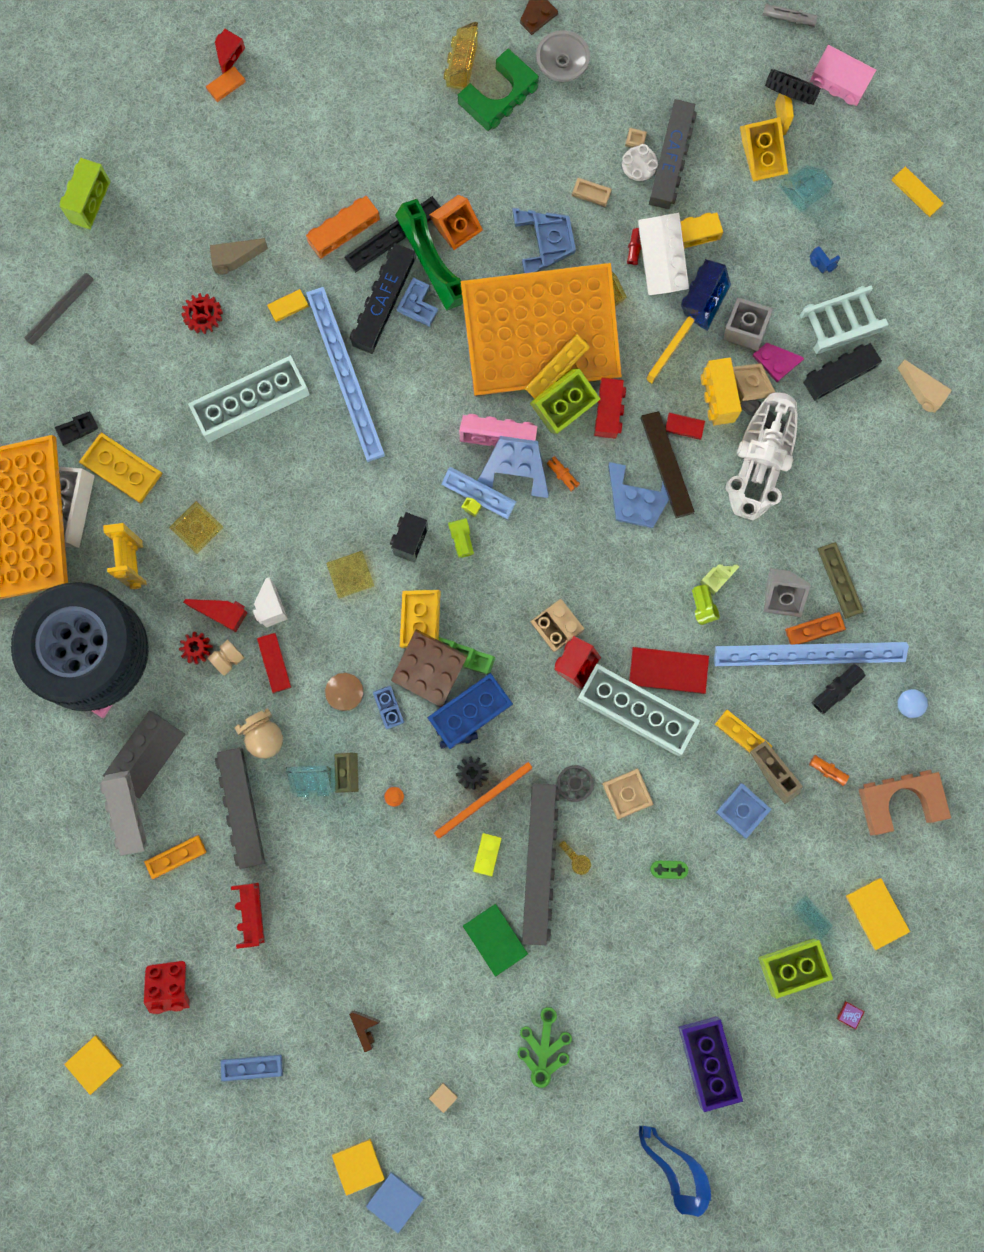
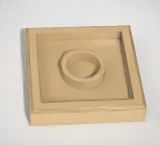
M762 364L733 367L738 395L741 401L763 399L775 393Z
M639 769L602 783L617 820L654 805Z

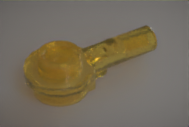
M565 840L562 841L559 847L572 860L573 871L579 875L588 873L591 868L589 858L584 855H577Z

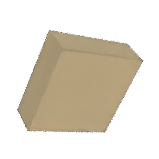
M629 128L625 146L633 148L644 144L647 132Z
M444 1083L429 1097L443 1113L458 1098Z

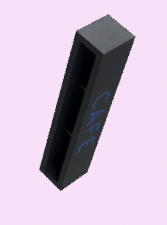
M396 243L392 249L388 250L386 264H382L379 271L380 277L378 281L375 280L373 283L371 297L368 296L365 301L364 307L366 308L363 313L359 314L357 319L358 325L350 334L352 346L370 354H373L416 259L414 250Z

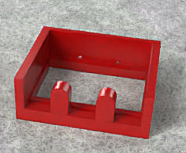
M259 883L231 886V890H239L240 902L235 904V909L241 910L242 923L237 925V930L243 931L244 942L236 944V949L260 946L259 944L265 943Z

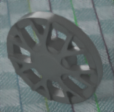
M578 765L566 767L557 779L559 793L563 798L571 802L585 800L591 794L594 786L591 773L586 768ZM575 768L576 776L571 777L569 769ZM582 770L587 774L583 779L578 776ZM563 774L569 777L568 782L561 780ZM583 781H590V787H583ZM568 785L569 790L562 792L561 786ZM583 789L586 795L581 797L578 793L579 790ZM570 791L576 792L575 799L569 798Z

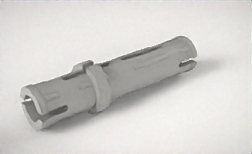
M765 4L762 15L795 22L796 25L805 24L815 27L818 15L802 12L800 9L796 11L770 4Z

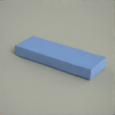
M282 1054L221 1060V1081L283 1076Z

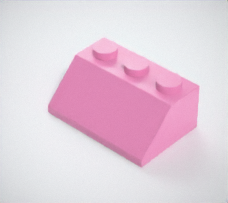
M828 45L810 82L829 91L832 96L844 99L847 104L857 106L876 69Z

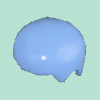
M916 689L906 690L898 698V709L901 714L908 718L920 717L928 708L926 696Z

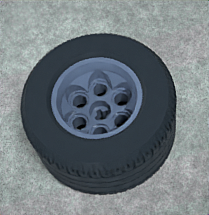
M82 582L53 586V588L51 587L33 598L26 605V608L23 609L15 623L11 638V656L20 679L39 697L64 708L76 711H94L111 706L122 700L123 697L125 698L135 688L134 686L137 685L145 671L149 646L142 621L132 608L100 586ZM90 625V630L84 633V628ZM71 631L70 638L65 639V634ZM104 638L103 644L98 646V640ZM84 646H87L88 648L85 649V653L81 652ZM66 650L65 657L60 658V653ZM99 656L98 659L93 663V659ZM80 662L79 670L74 671L75 664Z

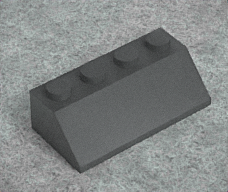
M149 710L105 771L103 777L108 774L130 771L135 796L140 799L181 742L185 733L155 712Z

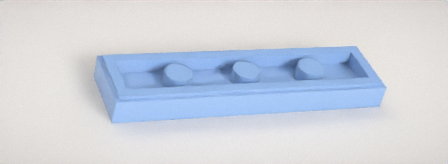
M452 467L448 468L441 484L466 498H473L481 506L506 519L509 518L517 502Z

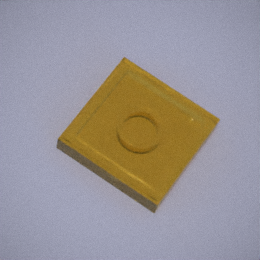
M195 501L169 528L198 554L224 527Z
M362 551L326 563L338 599L375 587Z

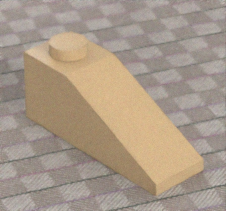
M905 359L898 367L917 401L928 412L935 413L952 391Z

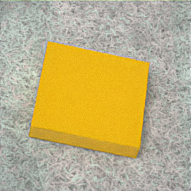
M779 93L775 102L777 118L781 117L783 135H786L794 118L792 98Z
M97 1035L64 1064L89 1095L93 1094L123 1066Z
M371 1139L332 1154L346 1196L385 1180Z

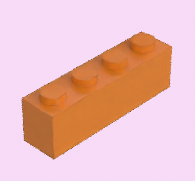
M367 196L358 198L348 208L341 209L333 218H328L319 227L311 229L306 235L307 241L317 256L322 259L379 221V211Z

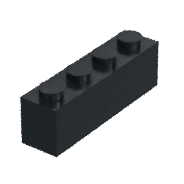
M869 343L865 346L861 344L853 350L854 352L842 354L836 362L829 361L822 366L823 369L819 371L815 369L809 372L803 383L814 401L877 368L882 360L872 344Z

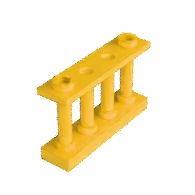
M124 523L103 525L104 534L113 540L115 567L107 568V572L127 587H130V589H140L141 585H147L146 580L138 575L136 551H138V548H143L142 540Z

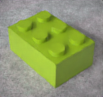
M80 157L79 162L74 167V174L67 183L65 195L60 199L59 207L69 222L90 230L111 182L101 164Z
M571 369L531 401L530 405L550 433L558 434L597 403L600 397L580 369Z
M813 938L758 957L770 994L776 999L833 980L820 940Z

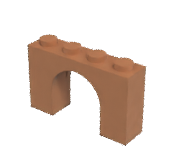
M931 770L919 772L920 776L913 777V774L901 776L902 780L898 781L890 778L882 780L883 784L876 785L875 782L863 784L864 788L858 790L870 835L894 831L889 812V801L891 796L902 788L913 791L919 797L926 823L951 819L939 772L932 773Z

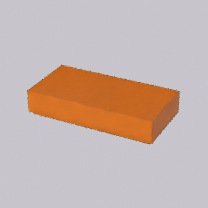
M234 66L208 84L206 89L219 102L246 81Z

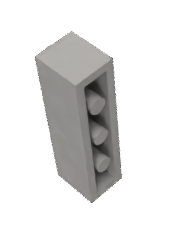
M130 771L105 775L100 783L101 793L105 794L106 797L105 809L107 813H110L111 831L115 832V848L119 849L120 856L142 852L147 846V840Z

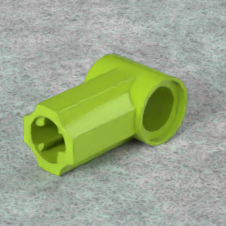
M467 518L449 522L448 526L451 538L454 539L458 558L473 555L474 551L469 536L470 529Z
M705 584L694 587L692 593L697 608L695 609L697 622L700 625H704L720 618L719 610L713 603L709 585Z

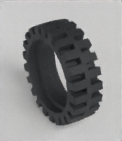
M771 69L765 83L767 88L811 105H814L821 89L812 83L775 69Z

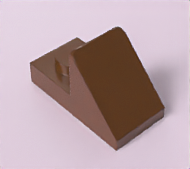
M355 1010L350 1012V1018L364 1052L372 1050L375 1039L372 1032H367V1029L379 1024L380 1020Z

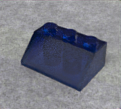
M705 259L703 265L697 271L695 280L690 284L687 296L681 302L684 315L687 318L690 316L695 319L694 323L707 331L731 286L725 264Z

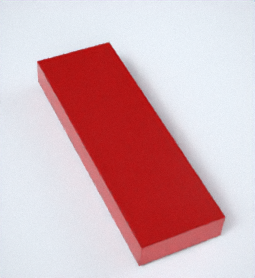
M276 633L257 638L272 693L292 688Z

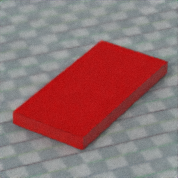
M632 647L629 682L638 687L706 694L709 656Z

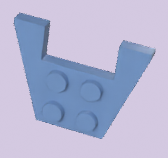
M512 208L515 227L534 224L539 248V257L522 259L524 273L539 272L576 252L569 216L552 213L541 214L535 213L532 210L527 212L520 211L518 208Z
M500 436L477 481L493 488L495 472L534 478L531 496L548 498L549 491L546 484L539 442Z
M609 462L608 468L616 521L653 528L669 501L663 482L661 492L624 485L622 483L626 465Z

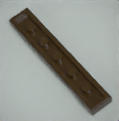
M660 412L641 415V421L675 518L694 514L695 511Z

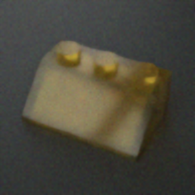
M472 22L458 28L456 36H452L451 48L453 49L452 53H448L447 58L449 67L448 69L445 68L444 71L446 87L463 90L469 84L478 45V22Z

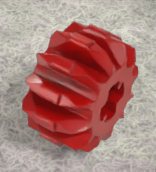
M193 632L192 637L186 634L187 641H180L184 645V647L179 648L180 652H184L181 657L183 659L187 658V662L190 664L194 660V663L198 665L200 659L206 662L207 660L204 655L210 656L211 653L207 650L213 648L211 644H208L210 638H204V633L198 635L197 632ZM193 645L198 646L199 650L194 652L192 649Z

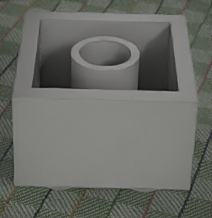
M737 298L727 323L723 340L758 351L773 309Z

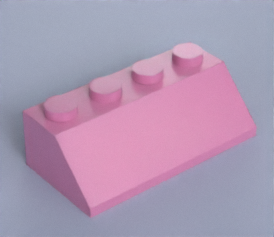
M475 414L463 415L459 430L460 442L495 447L500 436L535 441L537 426L531 422L515 423L511 419L501 421L490 416L480 418Z

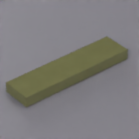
M834 542L818 548L817 550L845 619L863 613L864 610L837 543Z

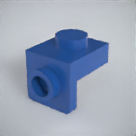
M820 246L813 249L809 256L811 264L817 267L822 274L838 267L837 263L840 260L839 255L830 260Z

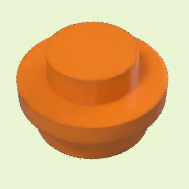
M391 787L385 792L384 798L388 805L396 807L403 802L404 793L398 787Z

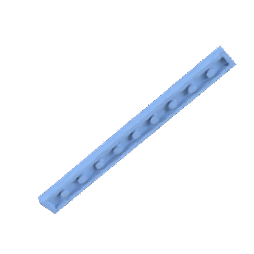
M324 287L306 292L367 462L384 457L381 443Z
M907 642L715 646L714 664L715 666L906 662L909 646Z

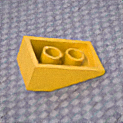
M781 117L740 126L742 143L752 180L757 181L788 174Z

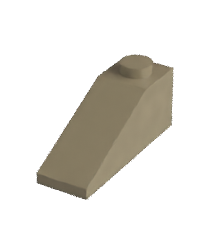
M265 238L210 245L212 267L215 273L228 274L229 271H234L267 250Z
M766 741L750 751L768 783L784 804L801 793L803 788L801 783Z

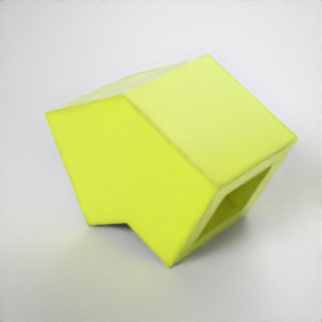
M467 497L461 508L476 517L481 509V504L473 498Z

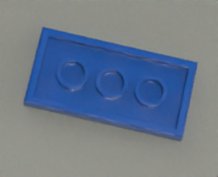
M489 673L427 718L450 750L511 707L513 703L493 675Z

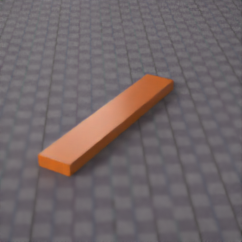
M527 762L435 831V836L440 839L532 770L531 764Z

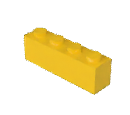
M717 212L712 214L705 213L696 218L688 217L680 221L684 249L717 241L722 237L723 229Z

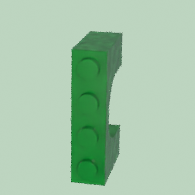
M509 48L496 59L495 69L513 87L508 96L496 100L487 98L471 83L457 94L458 104L487 131L491 128H497L501 119L504 116L508 117L513 112V108L517 104L521 105L525 101L526 96L529 93L533 94L539 86V76Z

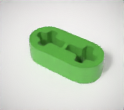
M658 860L652 863L650 871L655 878L683 879L688 874V866L682 861ZM658 864H661V867L668 868V872L663 871L661 875H658V872L654 871V867H658ZM678 864H680L681 868H684V872H681L680 876H678L677 872H671V868H677Z

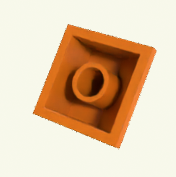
M457 195L429 214L436 229L453 250L483 231L469 200L461 195Z

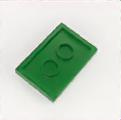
M496 903L463 925V928L495 977L528 955Z

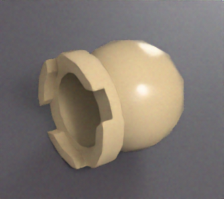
M268 708L265 712L260 711L245 719L246 724L243 726L238 724L235 727L238 735H245L244 743L247 750L257 758L267 759L273 757L280 751L283 745L281 729L276 723L269 721L272 714Z

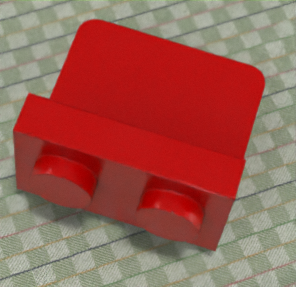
M184 961L155 964L146 967L144 1005L149 1013L161 1014L164 1011H182L183 1009L190 1008V1000L185 992L186 964Z

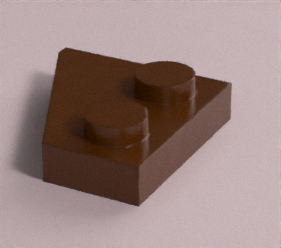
M529 0L520 19V24L533 35L556 17L558 10L548 0Z

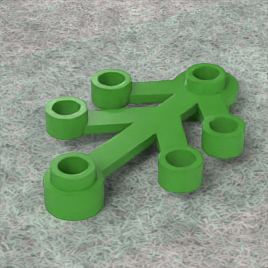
M545 1007L540 1013L543 1021L541 1046L532 1035V1030L528 1026H524L520 1030V1036L526 1039L539 1057L537 1066L529 1056V1051L526 1047H521L517 1051L519 1059L523 1060L532 1072L531 1081L533 1085L538 1088L546 1087L550 1083L551 1074L561 1066L569 1063L568 1054L561 1052L558 1054L557 1060L546 1067L547 1059L561 1047L570 1044L572 1041L571 1034L563 1032L560 1038L549 1046L551 1024L557 1018L556 1011L552 1007ZM547 1011H550L552 1013V1017L550 1019L545 1018V1013ZM528 1029L530 1031L529 1036H523L522 1031ZM563 1035L570 1037L568 1042L562 1041ZM521 1050L527 1051L526 1057L520 1056ZM562 1055L567 1057V1061L564 1063L559 1060ZM539 1073H542L545 1076V1078L542 1081H539L537 1079V1075Z

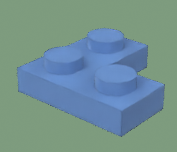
M413 277L397 307V312L430 327L438 313V308L423 302L430 289V285Z

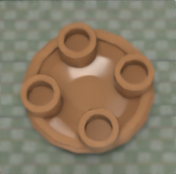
M337 674L326 685V699L333 708L340 711H350L361 702L363 685L352 674Z

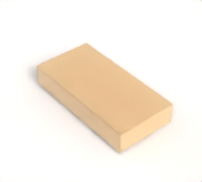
M577 178L572 196L606 207L612 189Z

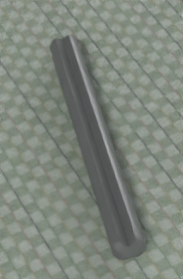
M84 273L24 337L25 340L33 345L93 282V278L88 273Z

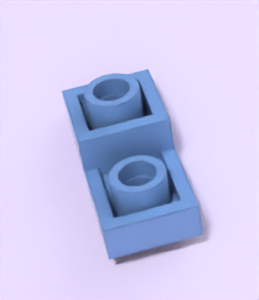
M391 685L373 691L386 730L403 724L404 721Z

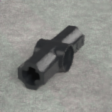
M855 663L852 664L841 676L836 677L829 686L827 685L826 689L811 703L820 713L825 714L837 702L843 700L852 691L851 689L866 676L864 671Z

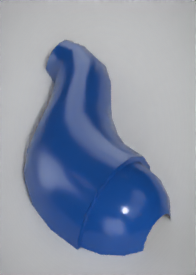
M639 1126L641 1146L667 1176L676 1209L682 1215L699 1217L704 1214L711 1201V1188L707 1175L701 1165L690 1155L671 1146L660 1138L656 1128L643 1126L642 1134V1126ZM651 1129L653 1135L664 1146L679 1155L688 1164L696 1186V1197L680 1195V1184L676 1174L670 1165L646 1144L644 1138H651Z

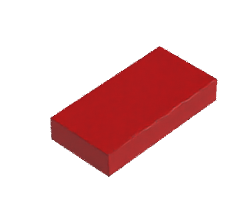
M669 413L665 429L668 433L701 440L705 421Z

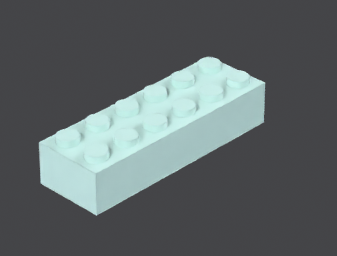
M290 355L188 403L203 436L209 443L310 394Z
M598 664L594 667L577 698V701L677 756L683 754L700 722L697 718Z

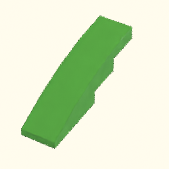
M439 637L438 641L468 656L463 665L464 668L485 675L491 672L495 661L494 656Z

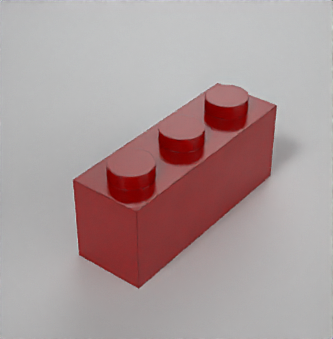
M601 378L599 388L600 400L597 406L594 436L616 439L618 433L621 434L623 423L619 422L620 416L624 414V405L621 402L622 398L626 396V387H623L624 380Z

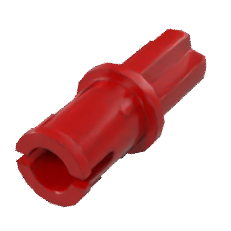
M639 228L632 230L631 241L628 244L627 264L638 265L639 253L642 250Z

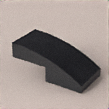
M90 411L72 417L73 421L55 427L63 446L98 429Z

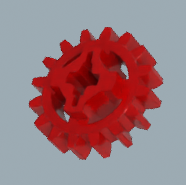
M199 293L198 298L192 295V301L186 300L187 306H182L184 312L181 315L185 325H188L191 331L194 329L197 334L200 330L204 334H206L208 329L213 332L212 327L218 328L217 321H222L220 315L223 314V311L220 309V303L216 301L215 297L210 299L209 294L202 297L201 293ZM214 308V315L211 316L212 309Z

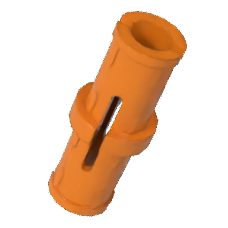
M556 456L552 457V461L549 460L546 463L555 472L557 479H561L571 492L580 485L569 473L570 470L565 468Z
M814 755L809 763V766L822 772L823 776L832 778L842 786L846 784L850 775L836 768L835 764H829L817 755Z

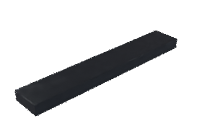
M433 196L420 204L426 214L427 223L432 220L429 214L441 207ZM397 220L344 258L356 273L407 236Z

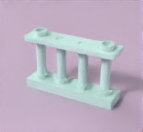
M872 285L868 287L861 286L856 288L854 292L816 305L809 304L803 308L799 316L801 319L809 317L818 338L817 344L813 348L816 355L883 332L889 324L886 318L882 320L876 319L867 299V296L873 289ZM860 300L869 321L868 325H859L851 307V301ZM843 305L852 326L851 331H842L833 307ZM826 311L835 332L834 337H825L816 313Z

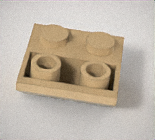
M559 599L530 621L553 652L565 646L573 636L577 637L584 631V627L562 599Z

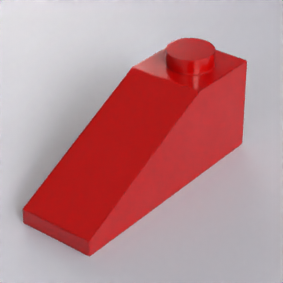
M185 599L183 601L187 606L234 632H237L247 615V612L244 610L245 606L237 601L234 603L223 600Z

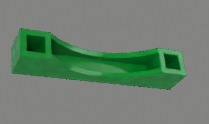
M418 199L402 203L395 216L446 311L461 306L463 304L461 279L446 267L438 255L430 236L426 214Z

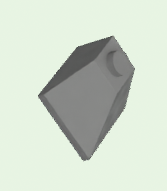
M770 568L766 583L763 612L801 617L810 590V583L790 571Z

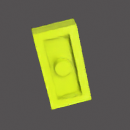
M482 834L473 872L488 876L493 875L501 837Z

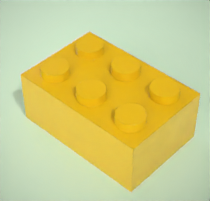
M731 357L710 360L704 368L703 374H701V384L705 385L706 388L704 399L706 403H709L710 408L708 409L709 421L712 420L713 426L734 423L742 410Z

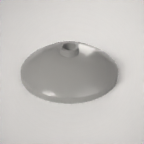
M564 30L555 31L545 36L539 43L536 61L541 72L548 78L559 82H568L577 79L586 71L590 61V51L585 40L578 34Z

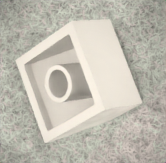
M266 578L255 600L254 605L256 609L253 612L256 620L267 628L288 618L275 584L270 578Z

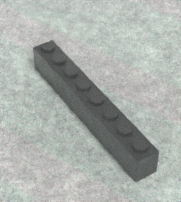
M532 783L522 944L546 946L547 941L551 939V929L547 928L548 921H552V909H549V900L553 901V889L550 888V880L554 881L555 869L551 868V863L556 858V849L552 848L553 840L556 841L557 829H554V821H558V809H555V801H559V789H556L554 784Z

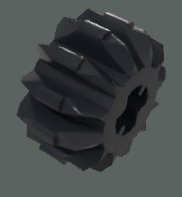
M470 756L469 764H467L465 759L462 760L465 767L457 765V769L463 772L456 773V777L463 776L458 783L462 784L466 780L464 788L467 789L469 783H472V790H475L476 782L482 787L483 784L480 779L488 780L482 774L489 773V770H482L486 766L485 762L480 766L478 765L480 762L479 757L473 763V758ZM469 768H474V771H478V775H475V778L467 775V771H470Z

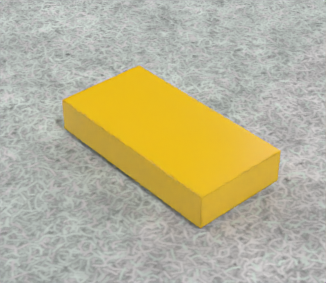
M300 289L267 305L275 322L309 307Z

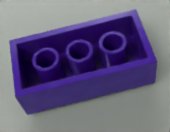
M716 1016L678 1026L698 1103L702 1111L707 1112L743 1102L721 1019Z

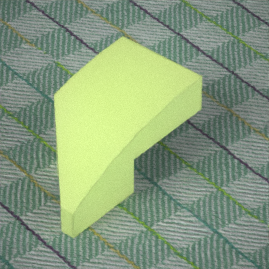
M718 565L713 567L700 583L702 585H709L710 592L715 595L739 566Z

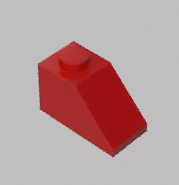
M225 28L215 39L222 74L232 68L245 50L243 39Z

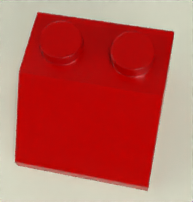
M573 636L566 643L563 655L556 660L554 670L558 675L582 690L601 656L593 645Z

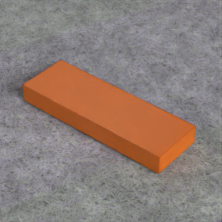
M840 612L785 629L790 645L803 644L846 630Z

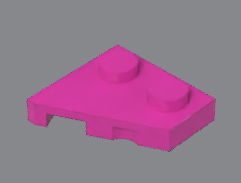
M769 343L763 345L752 355L776 382L780 381L804 360L802 356Z

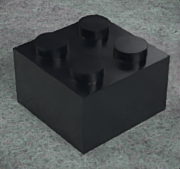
M405 512L404 517L401 516L397 524L398 532L397 535L393 534L390 545H392L391 549L395 556L415 563L429 529L428 522L424 518Z

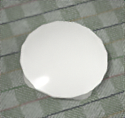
M645 144L630 148L622 159L624 173L635 181H644L651 178L658 167L656 154Z

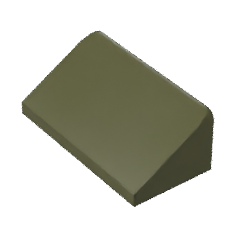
M358 753L334 754L335 793L359 792Z

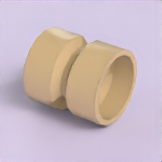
M227 639L220 646V651H214L208 657V660L225 676L232 670L233 664L237 665L245 657Z

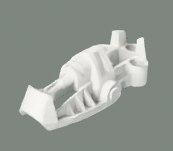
M772 393L764 400L752 417L742 442L738 446L737 456L744 458L738 476L732 477L726 483L729 501L734 514L737 516L755 520L771 506L779 503L782 498L780 490L775 488L780 470L787 472L792 466V453L796 440L798 417L797 402L788 394ZM770 406L775 407V412H777L775 421L772 422L770 429L763 430ZM788 411L789 415L784 427L783 433H781L780 428L782 424L780 423L782 415H785ZM753 464H756L751 481L756 484H762L767 468L769 469L765 488L761 493L759 501L747 498L744 494ZM732 481L739 483V490H734L731 487ZM768 493H773L775 495V502H771L768 500ZM744 505L751 506V514L744 512Z

